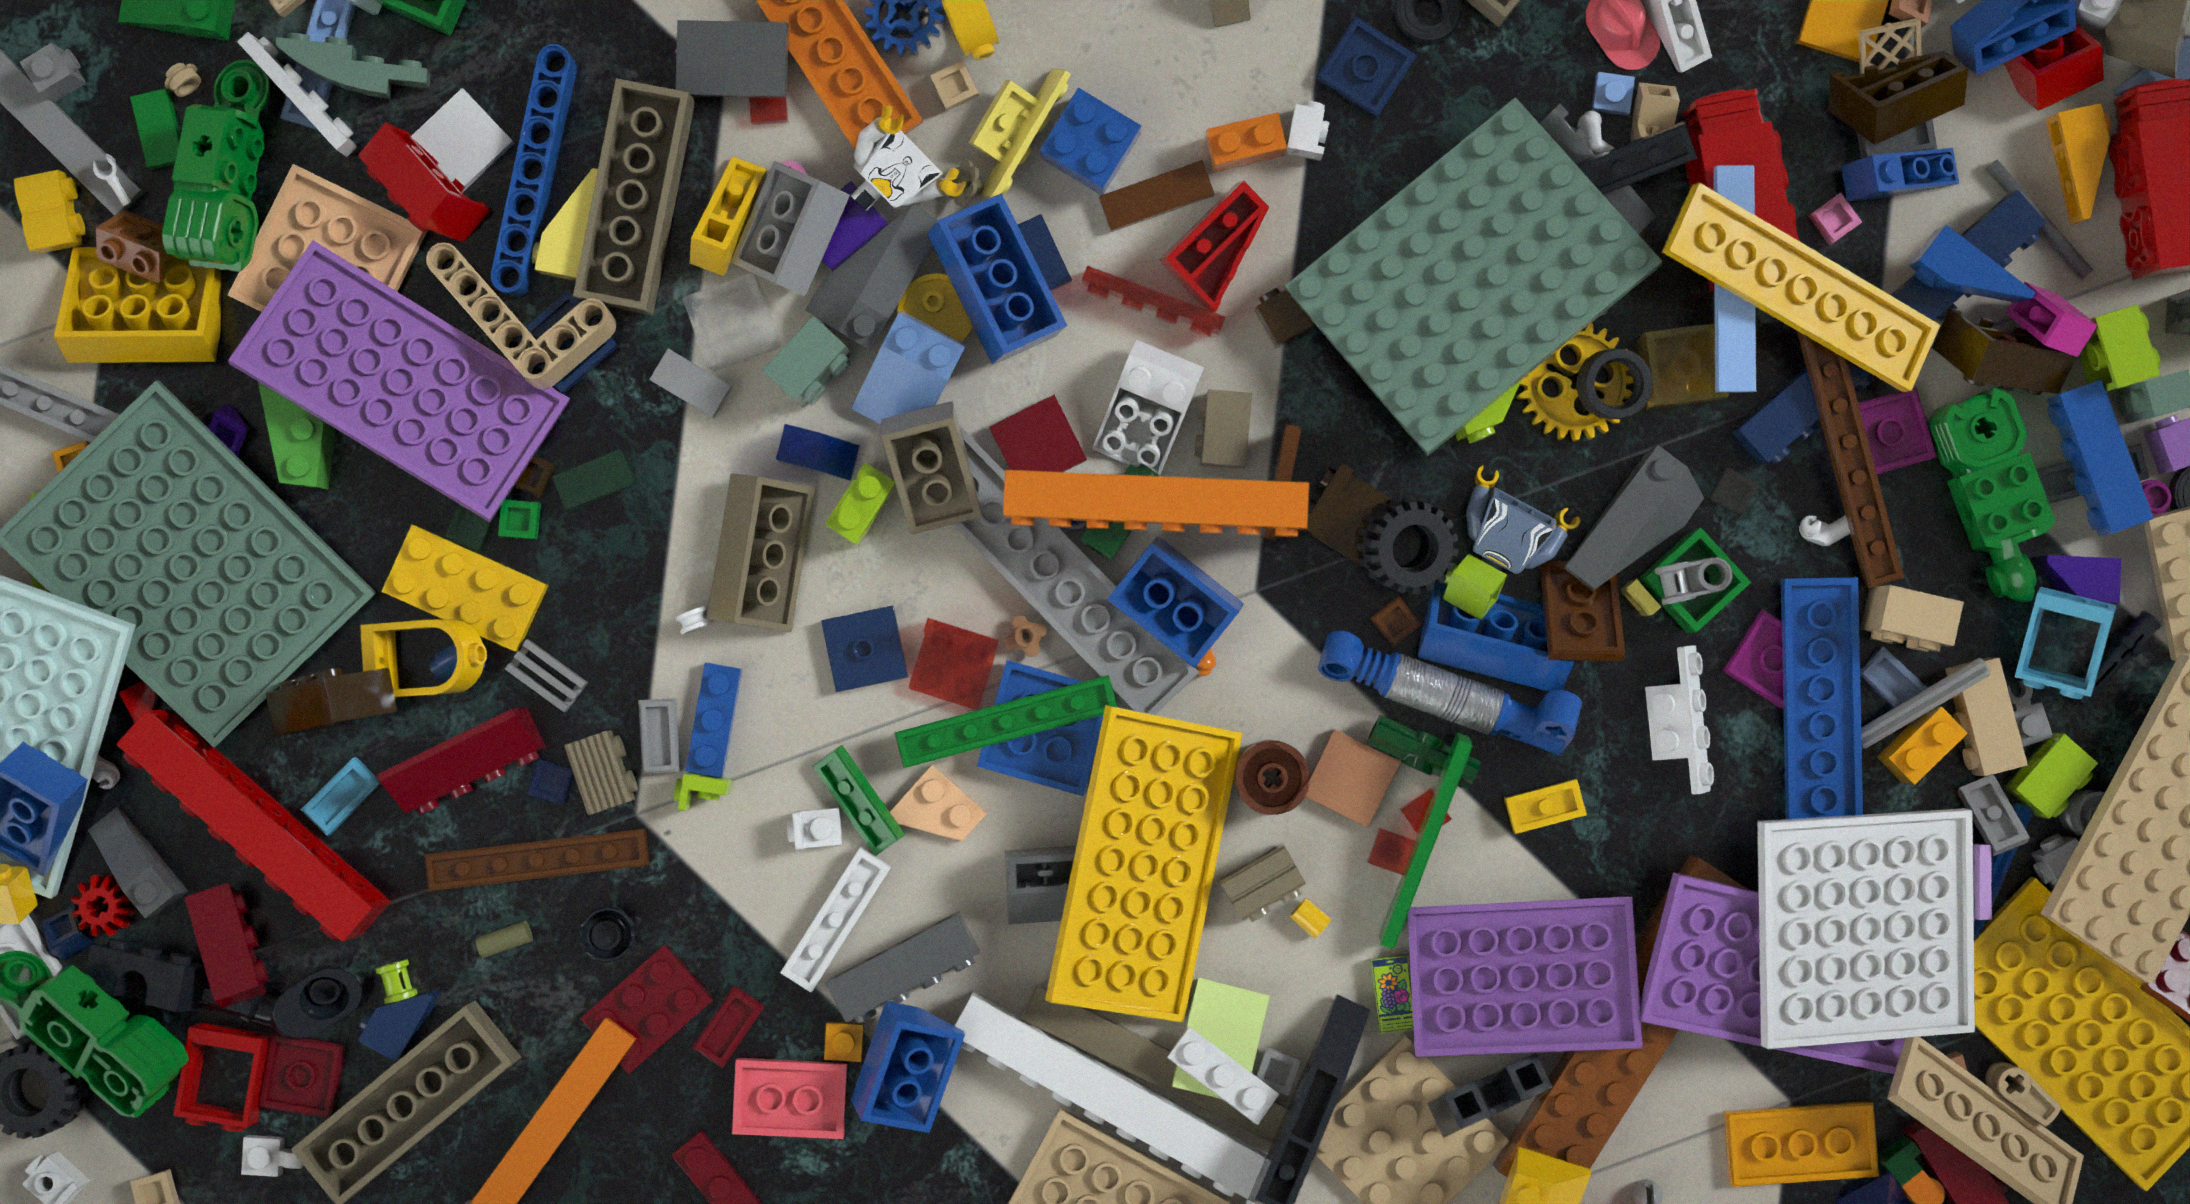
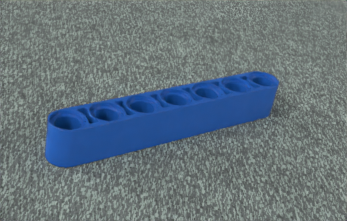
M550 44L543 47L537 56L491 270L493 286L509 297L518 298L523 296L531 286L535 264L532 263V251L535 242H540L577 72V65L573 57L564 47L558 44ZM554 58H565V65L560 71H549L550 62ZM550 92L557 93L556 103L552 107L543 108V97ZM541 128H548L550 130L548 140L544 143L536 144L534 142L535 133ZM532 164H541L542 172L540 176L534 180H528L526 177L527 169ZM526 199H533V211L526 216H521L519 214L520 203ZM518 235H525L527 239L525 247L518 252H513L511 249L513 238ZM511 270H517L519 274L518 282L513 287L505 288L503 283L505 274Z

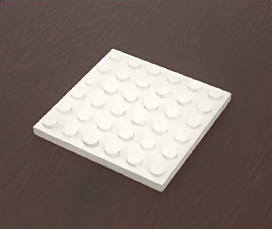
M1962 808L1758 821L1761 1046L1767 1049L1975 1032L1972 810Z

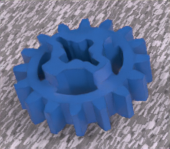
M869 0L874 6L864 8L865 16L873 18L865 23L867 31H876L872 36L873 42L877 44L884 40V51L889 53L893 47H896L899 57H903L905 49L909 48L914 56L918 55L917 46L921 44L925 48L930 49L929 37H940V31L935 25L944 24V16L935 13L943 9L940 0ZM885 4L888 8V16L883 19L881 24L880 13ZM928 8L929 17L926 26L923 28L920 23V16ZM901 10L906 14L910 12L911 19L909 21L903 18L899 19L897 13ZM903 34L910 35L911 38L901 39L896 38V36Z

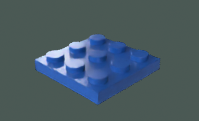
M1007 660L994 706L1084 681ZM1103 715L982 747L977 767L1083 796L1097 749Z

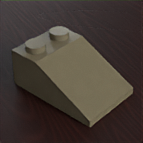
M953 401L881 419V438L911 535L983 517Z

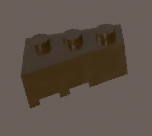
M1945 51L1899 60L1897 67L1878 70L1876 65L1864 67V73L1847 77H1844L1842 72L1830 74L1828 111L1875 145L1965 105L1968 67Z
M1949 308L1931 348L1964 374L1962 378L1966 382L1980 387L1984 386L1985 383L1993 384L2007 391H2012L2013 388H2021L2034 395H2041L2042 392L2060 393L2077 357L2044 345L2025 329L2015 326L2011 332L1992 328L1993 320L1982 317L1979 324L1974 323L1962 316L1961 311Z
M341 668L317 672L318 674L279 682V690L266 693L274 736L304 732L342 724V722L354 719L360 720L370 718V716L397 712L389 668L344 675L341 674Z

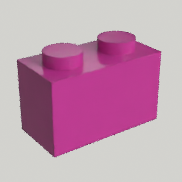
M2024 282L2026 286L2036 293L2031 299L2024 302H2012L2005 314L2044 345L2078 357L2096 329L2097 324L2057 293Z

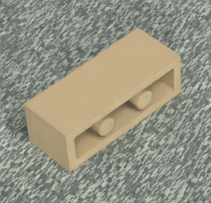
M1999 657L1984 658V662L1990 669V675L1951 698L1954 701L1957 712L1953 714V719L1968 733L1963 738L1966 747L1963 749L1965 765L1968 770H1972L1973 775L1988 776L2028 765ZM1969 663L1945 668L1947 676Z

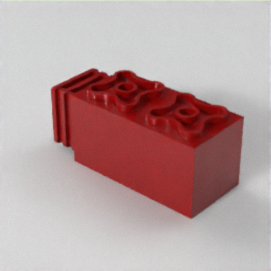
M2165 79L2129 88L2122 96L2113 100L2114 106H2116L2117 112L2115 114L2119 125H2117L2118 133L2110 136L2111 141L2108 146V154L2114 168V192L2121 203L2122 214L2119 218V226L2126 246L2125 264L2128 271H2131L2132 280L2190 272V80Z
M1757 89L1723 91L1691 102L1689 107L1682 113L1697 155L1696 159L1685 163L1690 189L1692 185L1701 183L1714 191V167L1754 165L1755 216L1800 242L1796 230L1795 209L1792 203H1788L1785 191L1788 188L1789 180L1782 160L1780 135L1777 130L1773 131L1771 121L1763 122V117L1760 113V102H1758ZM1708 279L1710 291H1715L1714 282Z

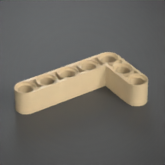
M445 242L438 243L432 246L427 253L426 262L429 269L523 377L535 388L548 389L554 386L606 342L615 332L616 320L612 313L600 300L591 298L580 302L536 340L453 245ZM454 259L450 268L442 270L445 261ZM477 284L476 290L472 294L464 296V292L469 286ZM500 310L499 316L491 322L486 321L491 312ZM597 314L603 315L602 320L597 325L588 326L589 320ZM517 336L523 337L517 347L509 348L513 338ZM574 338L573 345L570 348L560 350L564 340ZM540 362H545L546 365L543 371L533 375V367Z

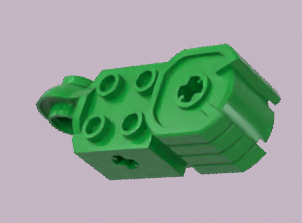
M248 59L236 60L225 66L218 74L214 84V107L200 104L186 107L172 180L176 181L174 192L168 200L162 230V241L167 254L174 255L179 259L189 260L191 266L216 267L217 269H229L230 271L240 272L252 259L259 221L251 198L257 186L256 173L259 158L264 151V132L258 120L260 111L268 105L270 100V81L264 70L256 62Z
M1993 387L1959 403H1949L1935 409L1930 417L1928 428L1940 464L1951 471L1953 479L1948 480L1947 484L1972 550L1988 552L1992 559L1993 565L1986 568V577L1992 592L1998 598L2007 596L2016 601L2031 602L2034 599V586L2037 583V578L2032 563L2025 554H2021L2017 543L2048 532L2056 520L2030 452L2019 455L2025 444L2027 432L2015 400L2007 392Z
M7 951L0 954V1001L17 1010L21 1031L77 1079L80 1076L85 1079L91 1090L120 1115L131 1118L139 1117L145 1112V1109L152 1106L156 1100H159L176 1085L175 1078L178 1076L180 1068L189 1062L188 1055L182 1042L154 1018L135 1015L126 1021L129 1012L123 1008L122 1004L115 998H111L95 984L89 975L82 973L74 965L63 967L53 977L46 964L32 953Z

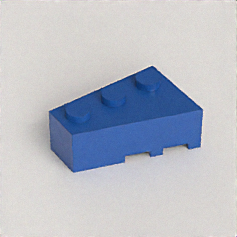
M1982 0L1951 25L1954 56L1976 75L1984 73L2076 30L2074 0Z

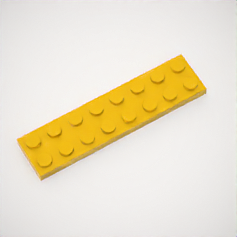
M1701 183L1692 185L1662 251L1664 254L1902 392L1912 391L1940 327V324Z

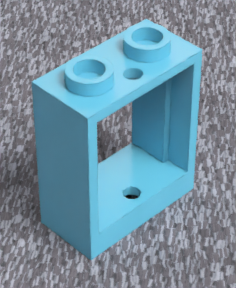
M2040 587L2035 599L2015 677L2023 679L2022 684L2028 687L2044 689L2045 685L2059 688L2060 694L2070 698L2082 699L2083 695L2091 697L2117 605ZM2044 609L2101 623L2086 679L2030 664Z

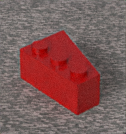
M385 122L358 155L368 166L366 169L367 174L389 190L387 192L388 198L410 214L407 218L417 229L426 232L428 229L465 242L491 209L483 202L478 203L465 196L462 191L466 186L456 178L451 182L437 166L439 162L415 141L409 132Z
M1245 181L1238 182L1159 261L1208 312H1216L1269 206Z

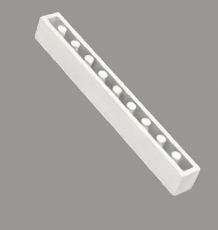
M972 992L954 1025L965 1033L961 1048L972 1053L975 1049L989 1055L986 1060L995 1067L1006 1071L1009 1066L1021 1073L1019 1079L1031 1087L1038 1089L1040 1084L1053 1091L1051 1097L1069 1107L1072 1103L1086 1109L1083 1114L1092 1121L1103 1125L1106 1120L1118 1127L1116 1133L1133 1143L1138 1138L1149 1144L1148 1150L1157 1157L1168 1161L1169 1157H1172L1183 1163L1180 1168L1191 1176L1200 1179L1203 1174L1215 1181L1213 1187L1230 1197L1237 1193L1247 1199L1245 1204H1255L1249 1201L1248 1198L1267 1153L1060 1038L1022 1020L1020 1016L979 993Z

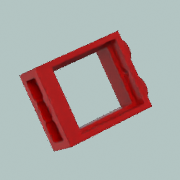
M198 1023L190 1026L185 1045L189 1062L181 1068L173 1116L184 1117L185 1123L197 1126L208 1125V1122L220 1123L223 1130L242 1132L245 1128L257 1123L260 1113L258 1102L270 1034L207 1023ZM206 1045L254 1053L244 1110L196 1102Z

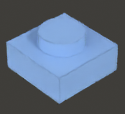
M1598 72L1595 78L1591 111L1627 116L1630 113L1635 77Z

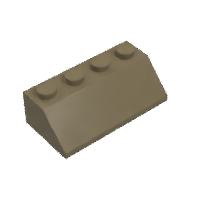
M730 474L707 619L785 632L792 631L815 488L760 476Z

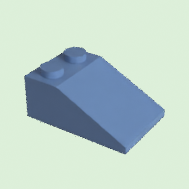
M900 311L851 409L881 424V419L936 405L967 344Z

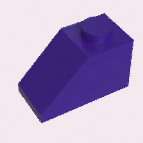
M2060 555L2035 556V565L2059 591L2109 604L2120 603L2121 558Z

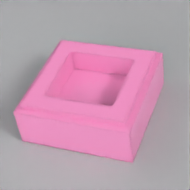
M1842 193L1808 216L1829 245L1862 223Z

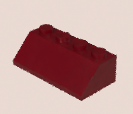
M528 708L511 709L377 774V777L404 813L417 811L419 816L440 807L437 800L449 794L452 800L473 791L470 784L482 778L487 784L506 775L504 768L517 762L519 767H522L539 759L537 752L546 748V745Z

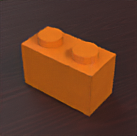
M1279 112L1206 129L1205 141L1213 173L1282 157L1287 149Z

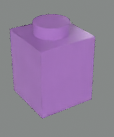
M2176 414L2154 422L2157 429L2146 432L2144 435L2159 474L2174 472L2190 466V418L2179 420Z

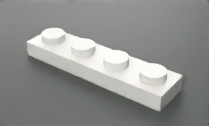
M247 32L237 41L337 151L347 157L357 148L349 138L354 134L352 130L339 117L334 121L325 112L329 107L328 104L314 90L309 94L300 85L304 78L289 63L283 66L275 58L280 52L267 38L263 36L258 40Z
M860 847L780 973L812 993L892 866Z

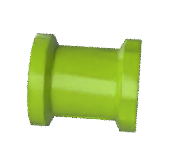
M408 959L375 968L376 974L381 975L387 995L384 998L385 1004L401 1001L418 994L417 989L412 988L406 968L409 965Z

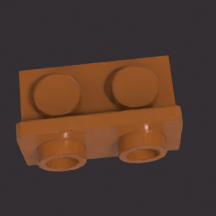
M126 210L121 211L96 227L98 260L153 282L159 283L164 280V262L174 255L167 254L162 241L163 225Z

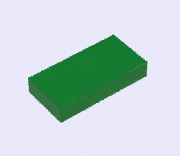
M164 88L131 96L130 99L147 168L153 170L174 165L181 135L170 91Z

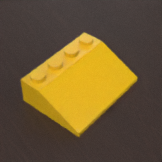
M73 247L54 332V339L68 363L215 362L221 333V269L191 266L189 260L172 256L164 262V280L156 283L98 260L96 247Z

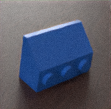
M1159 536L1151 542L1107 599L1193 668L1196 667L1244 605L1242 601Z
M886 1001L851 1097L860 1120L930 1133L965 1037L964 1031L920 1007Z

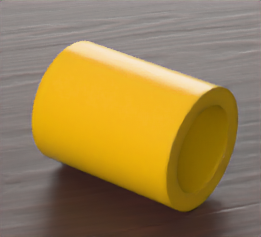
M1304 898L1289 916L1314 939L1324 931L1331 921L1330 917L1307 898Z

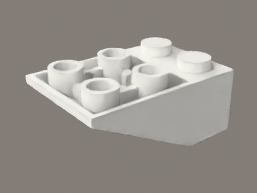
M1136 340L1127 358L1092 450L1125 464H1132L1137 468L1142 463L1160 476L1204 367Z

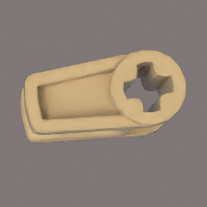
M2000 1061L1991 1065L1987 1070L1985 1079L1987 1086L2044 1126L2049 1125L2060 1112L2061 1106L2021 1068L2015 1067L2008 1062ZM2007 1076L2012 1081L2009 1086L2005 1081Z

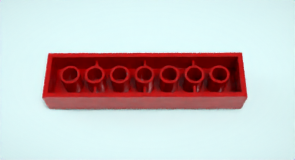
M146 710L116 744L125 752L123 757L128 763L138 769L143 767L153 776L151 782L158 789L167 794L170 792L181 801L179 806L184 812L193 818L199 816L209 825L207 828L208 832L214 838L223 843L229 842L237 849L235 855L249 867H254L255 865L265 874L263 877L264 881L270 887L279 892L284 890L294 899L291 902L292 905L303 915H312L322 924L320 926L321 931L332 940L338 941L340 939L344 942L363 935L392 902L220 751L210 745L173 710Z

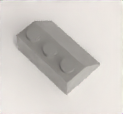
M774 161L730 262L806 297L850 195L818 179Z

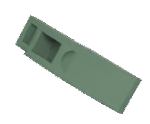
M287 33V38L276 37V46L296 64L311 74L349 91L391 99L392 85L429 89L430 73L427 68H421V62L399 60V65L384 64V58L376 56H362L361 61H356L357 51L353 45H347L348 40L338 37H325V42L310 41L309 35L300 33Z

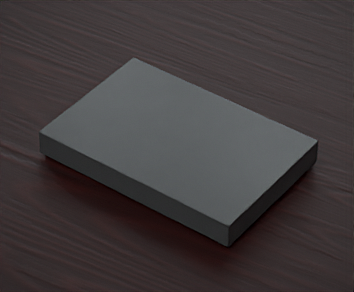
M677 20L676 90L689 92L691 96L787 98L789 24L787 22Z

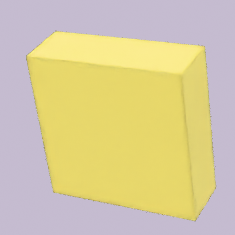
M1637 579L1630 580L1621 588V593L1642 616H1652L1661 608Z

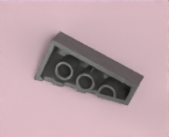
M1561 104L1540 123L1544 130L1575 164L1599 155L1598 153L1593 154L1589 149L1588 140L1590 138L1582 128L1578 127L1575 129L1570 127L1563 119L1569 113ZM1630 185L1604 194V197L1638 234L1656 218L1655 214Z

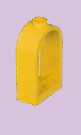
M940 0L965 57L973 55L975 61L992 56L995 53L993 46L999 44V39L984 0Z
M418 620L360 625L363 672L389 668L395 697L463 692L472 687L479 679L487 659V651L480 636L472 626L461 620ZM439 628L445 631L452 638L457 650V664L450 679L436 687L399 689L395 631Z

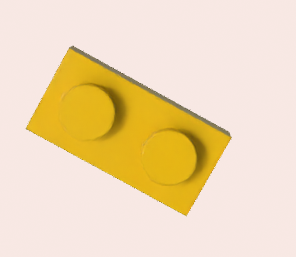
M1577 779L1504 798L1514 834L1587 815Z

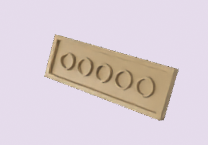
M1921 1037L1905 1038L1888 1094L1890 1101L2032 1203H2073L2084 1157L2081 1153Z

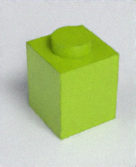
M1468 554L1459 565H1454L1452 571L1448 570L1445 576L1446 579L1443 581L1448 584L1443 599L1482 620L1497 601L1507 574Z

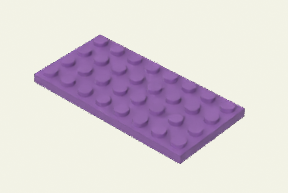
M312 240L228 360L229 364L488 522L492 520L570 400V398L552 387L548 389L535 388L510 361Z
M1673 873L1640 999V1017L1642 1022L1761 1046L1759 891ZM1905 1038L1774 1049L1895 1074Z

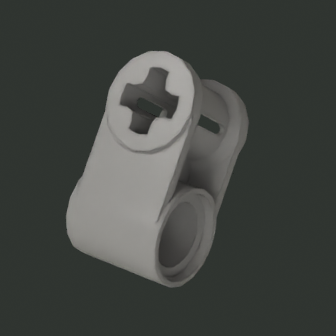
M1707 558L1689 563L1686 561L1654 569L1655 574L1660 575L1665 596L1662 599L1663 605L1725 589L1732 579L1730 565L1721 558ZM1710 564L1715 565L1720 571V580L1715 585L1708 584L1703 577L1705 568Z

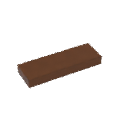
M1200 160L1100 195L1099 200L1110 231L1114 232L1214 197L1215 194L1204 162Z

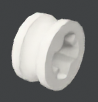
M706 606L690 610L675 617L676 622L682 624L681 635L712 624L711 619H707L705 616Z

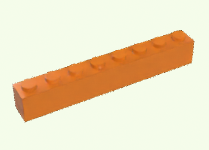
M1005 470L1004 518H1011V525L1033 526L1034 519H1047L1051 527H1071V521H1087L1086 528L1109 529V522L1124 523L1125 530H1147V524H1162V531L1185 532V525L1200 526V533L1221 534L1223 527H1238L1237 534L1260 535V528L1275 529V536L1298 537V530L1307 529L1309 483Z

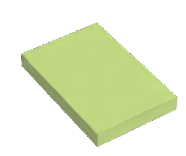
M1197 978L1185 1031L1188 1027L1192 1028L1252 1073L1270 996ZM1176 1065L1171 1087L1221 1099Z

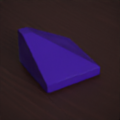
M227 403L214 412L208 429L238 457L249 428L235 408Z

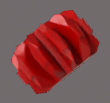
M100 874L91 876L90 883L81 882L77 886L82 895H74L70 899L73 903L79 905V909L72 911L70 915L83 918L78 928L84 930L91 927V935L95 937L101 936L103 932L108 936L117 934L118 927L122 929L127 928L130 925L127 916L134 915L138 911L133 906H129L130 899L121 890L113 874H108L105 878ZM101 899H106L103 904L108 903V911H102L105 907H100Z

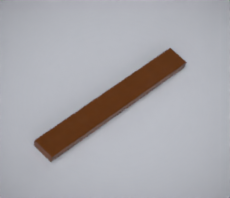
M1797 331L1864 586L1872 588L1904 578L1847 359Z

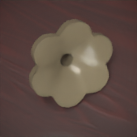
M966 159L961 162L959 167H955L959 173L957 178L952 180V182L957 184L966 181L965 188L961 195L956 197L949 196L959 206H964L967 200L973 198L975 194H981L984 188L983 181L978 180V168L974 167L972 162Z

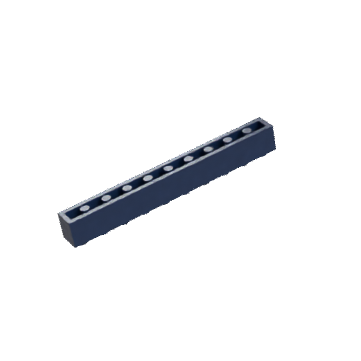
M2016 190L2002 198L1966 229L1961 236L2001 267L2005 268L2013 261L2009 255L2018 247L2023 251L2041 237L2037 231L2047 222L2020 191ZM1915 275L1891 294L1892 297L1931 320L1937 318L1939 322L1945 319L1949 308L1955 310L1958 308L1954 302L1961 296L1965 295L1967 298L1972 296V294L1940 289L1936 286H1927L1920 282ZM1847 360L1855 392L1859 393L1874 378L1871 373ZM1807 367L1731 431L1759 465L1769 461L1775 465L1791 452L1788 447L1790 443L1797 437L1803 441L1819 427L1815 423L1820 417Z

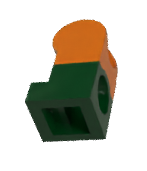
M1903 1135L1878 1155V1163L1913 1204L1943 1203L1945 1198L1944 1188L1940 1182L1927 1175L1914 1159L1922 1151L1913 1140Z

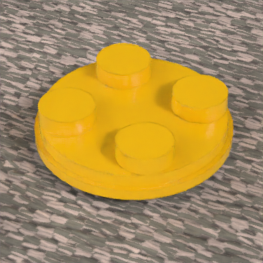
M927 274L915 279L909 284L898 303L897 315L900 311H903L961 342L966 339L972 330L973 325L946 274Z

